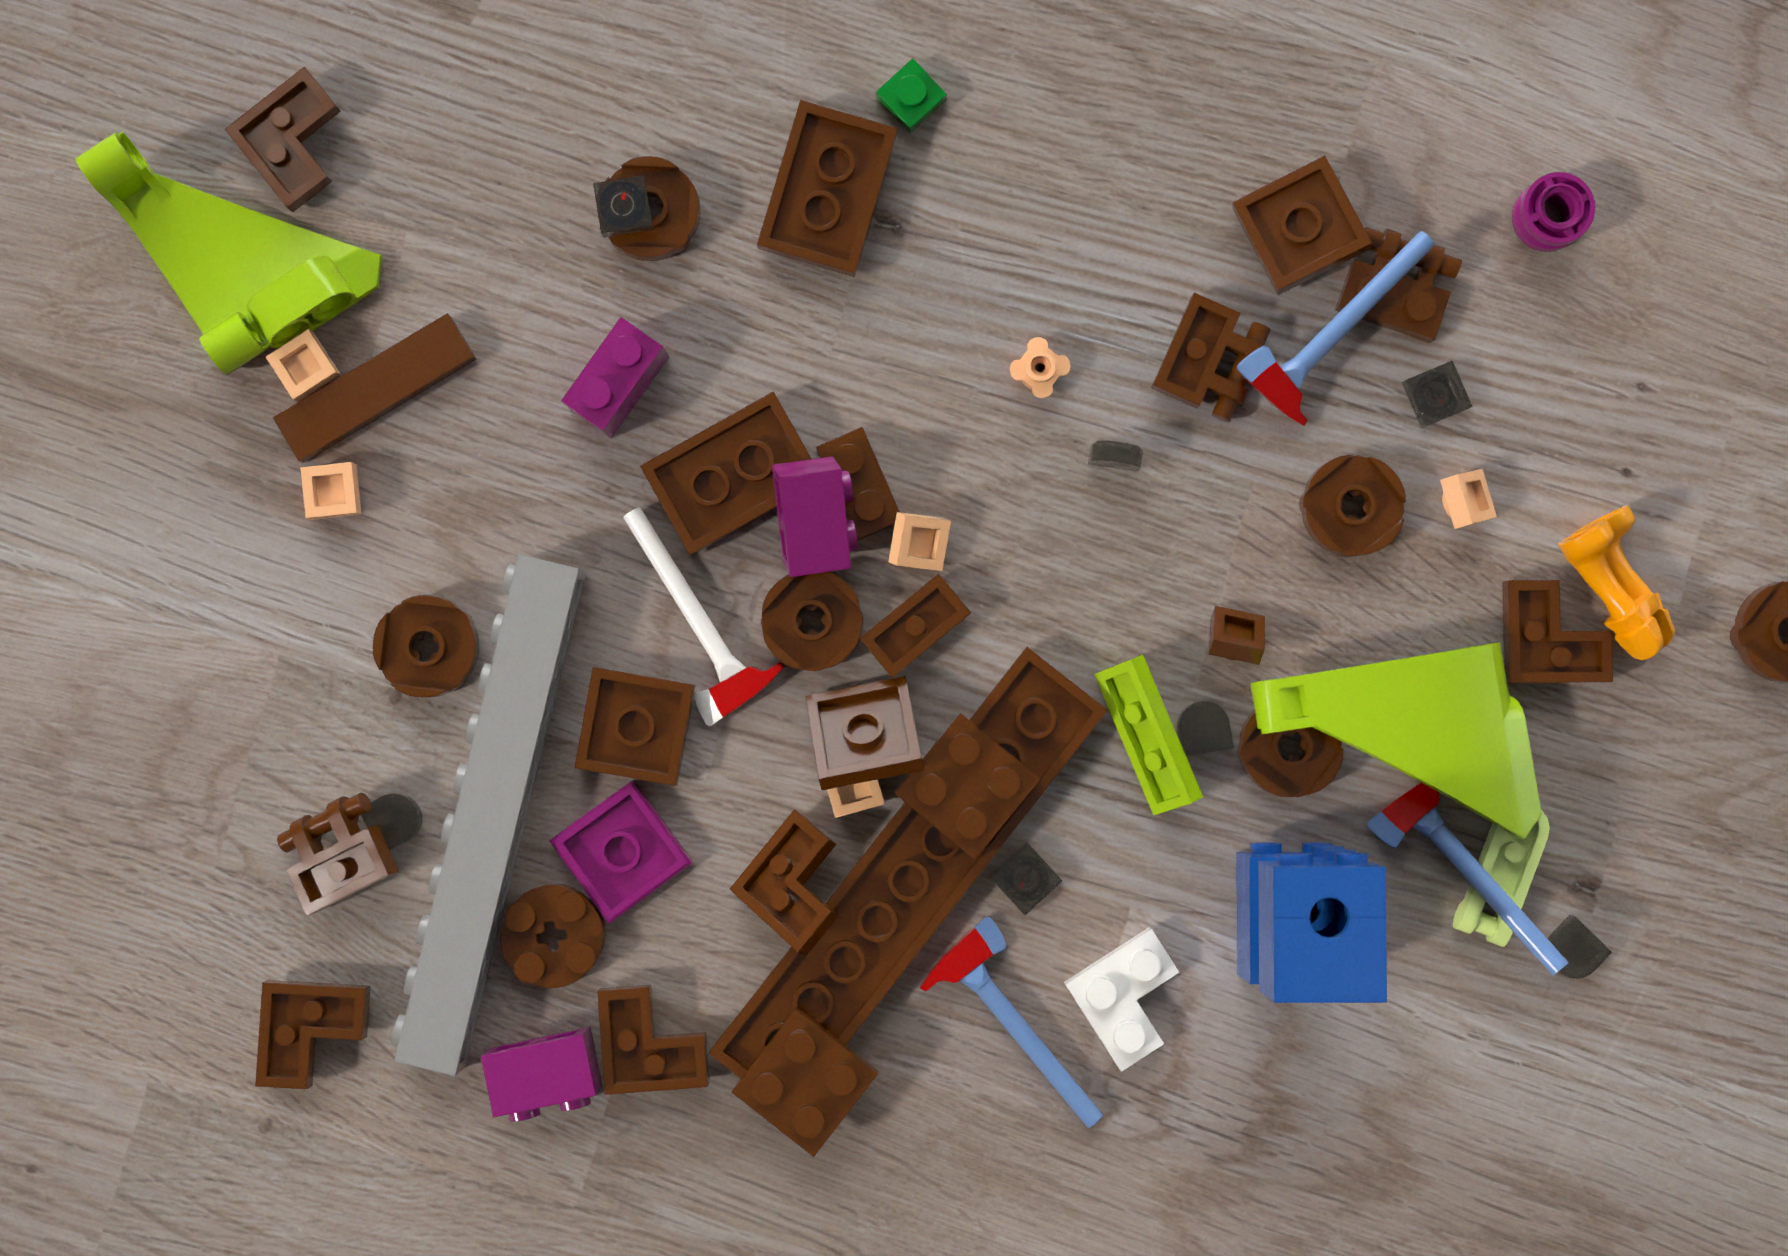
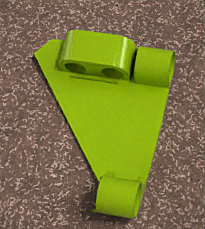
M123 131L119 134L114 132L75 158L77 165L90 184L119 212L157 264L203 333L199 340L204 350L225 375H229L270 347L280 348L308 329L313 332L379 288L383 259L380 254L289 224L159 175L153 171Z
M1500 642L1250 683L1257 727L1261 729L1262 734L1313 727L1429 786L1519 839L1526 838L1542 815L1526 719L1520 703L1514 697L1509 696Z

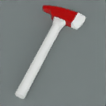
M638 507L627 513L623 518L715 665L720 683L707 690L696 692L694 695L698 710L705 724L712 726L759 694L781 673L786 665L779 662L768 670H761L754 666L746 668L734 655L732 656L642 509Z

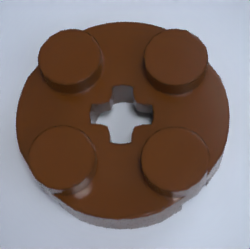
M642 156L621 165L622 168L616 171L611 178L608 177L602 184L597 200V213L600 225L614 248L633 259L641 261L664 260L674 254H680L685 251L690 244L691 238L697 231L701 215L699 197L692 182L686 174L679 170V167L663 158ZM622 181L636 185L642 191L645 202L646 197H655L656 205L663 207V211L661 214L655 215L654 221L646 222L642 216L638 222L631 226L616 227L603 218L599 207L600 197L609 185ZM617 183V190H619L618 186L623 189L622 183H620L621 186ZM624 190L615 192L608 202L610 212L617 218L631 216L637 206L635 197L630 192ZM625 193L627 206L623 209V214L620 217V215L613 212L611 201L613 199L612 207L614 211L620 214L618 202L622 200V194ZM628 195H630V196L632 197L633 201H634V208H633L632 211H631V209H632V206H633V202H632L631 198H630ZM639 198L640 205L644 204V203H641V202H643V201H641V199H643V198ZM620 202V206L624 207L625 202ZM607 204L603 205V207L601 205L603 211L607 209Z
M1345 455L1328 461L1312 474L1307 481L1304 493L1301 495L1299 507L1302 512L1305 528L1312 539L1326 551L1335 553L1343 558L1377 552L1395 539L1403 525L1404 519L1402 517L1406 496L1400 478L1386 463L1372 457ZM1346 493L1352 498L1358 495L1364 498L1365 503L1361 506L1364 516L1358 520L1354 515L1346 517L1341 509L1345 504L1342 497Z
M823 572L790 577L788 574L780 579L765 597L761 618L765 643L776 658L794 669L816 672L832 668L843 662L853 652L859 642L863 623L859 600L853 589L843 579L833 573ZM818 607L825 612L821 619L825 625L824 630L819 634L814 630H810L807 634L801 632L799 627L802 625L803 620L799 616L800 611L806 608L813 612Z
M1781 581L1758 588L1743 601L1735 617V625L1730 631V640L1734 648L1738 650L1743 662L1755 674L1769 681L1788 683V641L1782 643L1779 639L1778 631L1780 622L1788 623V582Z
M418 595L401 601V604L395 606L390 613L387 612L383 616L374 633L373 656L378 669L382 670L385 678L392 683L391 685L396 690L413 697L433 698L457 690L466 683L467 678L476 666L479 655L478 633L474 627L472 617L467 612L447 599L431 595ZM425 632H431L433 634V641L439 643L438 653L431 654L430 661L425 662L422 661V653L414 650L413 645L415 640L420 641L424 639Z
M1254 709L1242 726L1237 754L1246 774L1259 788L1280 797H1301L1319 792L1331 783L1342 765L1344 748H1341L1342 741L1313 727L1262 734L1261 729L1257 727ZM1297 733L1302 738L1298 746L1304 752L1300 758L1290 755L1285 760L1280 755L1282 747L1278 742L1282 736L1290 738Z
M551 883L535 887L523 893L507 908L500 931L501 948L506 962L514 970L515 975L520 981L532 983L543 988L564 987L580 980L596 964L605 945L606 930L602 914L590 898L588 899L583 893L574 890L575 888L566 884ZM554 921L556 929H565L567 933V938L559 941V949L557 950L550 949L548 943H542L540 940V933L546 931V922Z

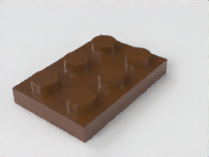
M800 100L757 242L758 249L855 277L897 138L898 128Z
M773 391L640 465V468L689 555L693 556L777 509L772 471L773 464L810 460L812 458Z

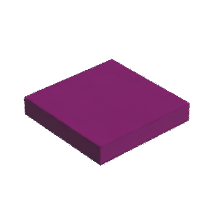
M635 780L630 781L549 840L608 924L693 863V860Z

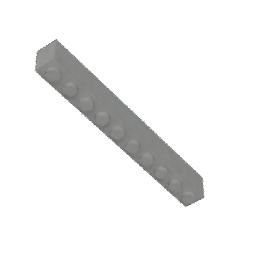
M518 554L516 565L509 564L507 567L502 592L508 594L504 614L498 613L496 615L490 635V643L496 644L492 664L485 663L478 683V693L484 694L480 713L472 714L466 731V743L472 744L467 764L461 763L459 765L454 780L453 792L459 794L455 814L449 813L447 815L441 833V843L447 844L443 864L437 863L435 865L429 882L428 892L435 895L431 913L422 916L416 935V944L422 945L418 965L412 964L405 979L404 994L410 995L406 1015L400 1014L392 1032L391 1045L398 1046L394 1062L456 1076L466 1067L586 576V571L579 568Z

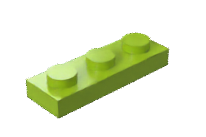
M1143 654L1094 674L1153 815L1192 804L1203 798Z

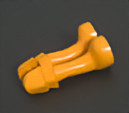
M1626 505L1576 530L1571 534L1572 536L1562 540L1557 545L1566 560L1577 570L1606 605L1610 615L1604 622V625L1616 633L1614 638L1619 645L1633 658L1647 660L1657 655L1661 649L1673 640L1675 628L1668 609L1663 608L1659 593H1653L1632 569L1624 555L1620 543L1621 539L1631 530L1636 521L1629 505Z

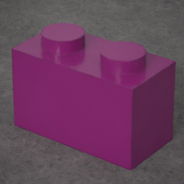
M620 317L561 402L612 439L668 360L669 355L661 344Z
M833 456L773 464L772 471L782 562L789 576L795 577L851 569L850 551H857V534L853 520H846L845 502L853 500L849 472L842 471Z
M591 1026L491 1047L481 1055L493 1118L509 1114L510 1122L523 1121L539 1116L541 1114V1107L555 1104L560 1105L561 1111L579 1109L590 1105V1097L596 1096L603 1087Z

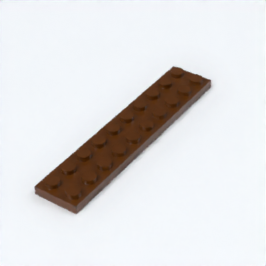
M1026 647L969 720L1041 780L975 860L904 802L825 904L839 915L807 956L798 953L792 947L789 948L716 1041L709 1054L741 1079L796 1007L847 1045L1108 710L1035 652Z

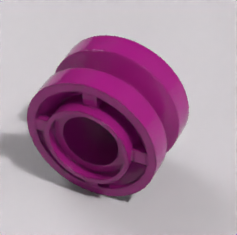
M1565 172L1546 174L1527 187L1516 199L1512 209L1514 231L1525 245L1541 252L1561 250L1581 237L1591 226L1596 208L1594 196L1588 185L1573 174ZM1545 202L1553 203L1560 209L1562 214L1561 223L1554 222L1547 217L1544 210Z

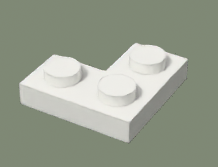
M1148 927L1064 983L1121 1072L1164 1045L1137 1000L1180 972L1153 930Z

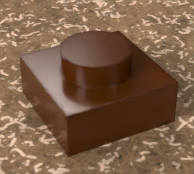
M1215 606L1210 619L1209 655L1259 665L1265 649V616Z

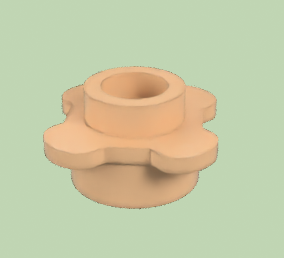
M1036 337L1028 342L1027 352L1023 357L1011 363L1009 371L1014 380L1022 381L1026 387L1032 390L1035 397L1043 399L1052 394V385L1057 379L1069 373L1070 361L1065 355H1057L1050 350L1045 339ZM1039 363L1045 367V370L1041 373L1035 370V366Z

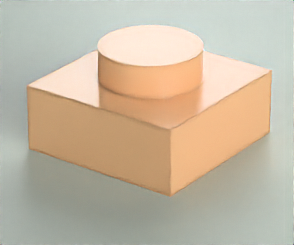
M309 329L266 356V359L292 399L297 402L305 399L341 375L316 335Z
M346 462L300 467L306 519L317 520L362 515L357 464Z
M1483 469L1457 474L1440 480L1443 489V506L1446 513L1452 519L1454 529L1497 517Z
M897 512L888 562L896 566L942 571L951 521L939 517Z
M878 779L827 789L835 818L885 804Z

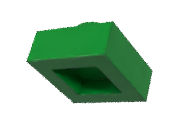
M912 58L876 91V98L910 134L947 100V94Z

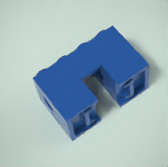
M1255 842L1250 843V852H1236L1237 975L1249 984H1259V992L1274 1003H1387L1386 867L1369 862L1367 853H1356V850L1344 849V846H1333V843L1326 842L1302 843V852H1282V843Z

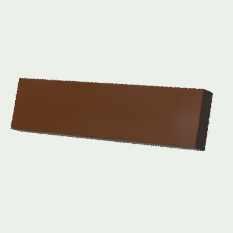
M447 313L276 415L273 419L297 460L304 463L475 361L477 358L453 318Z

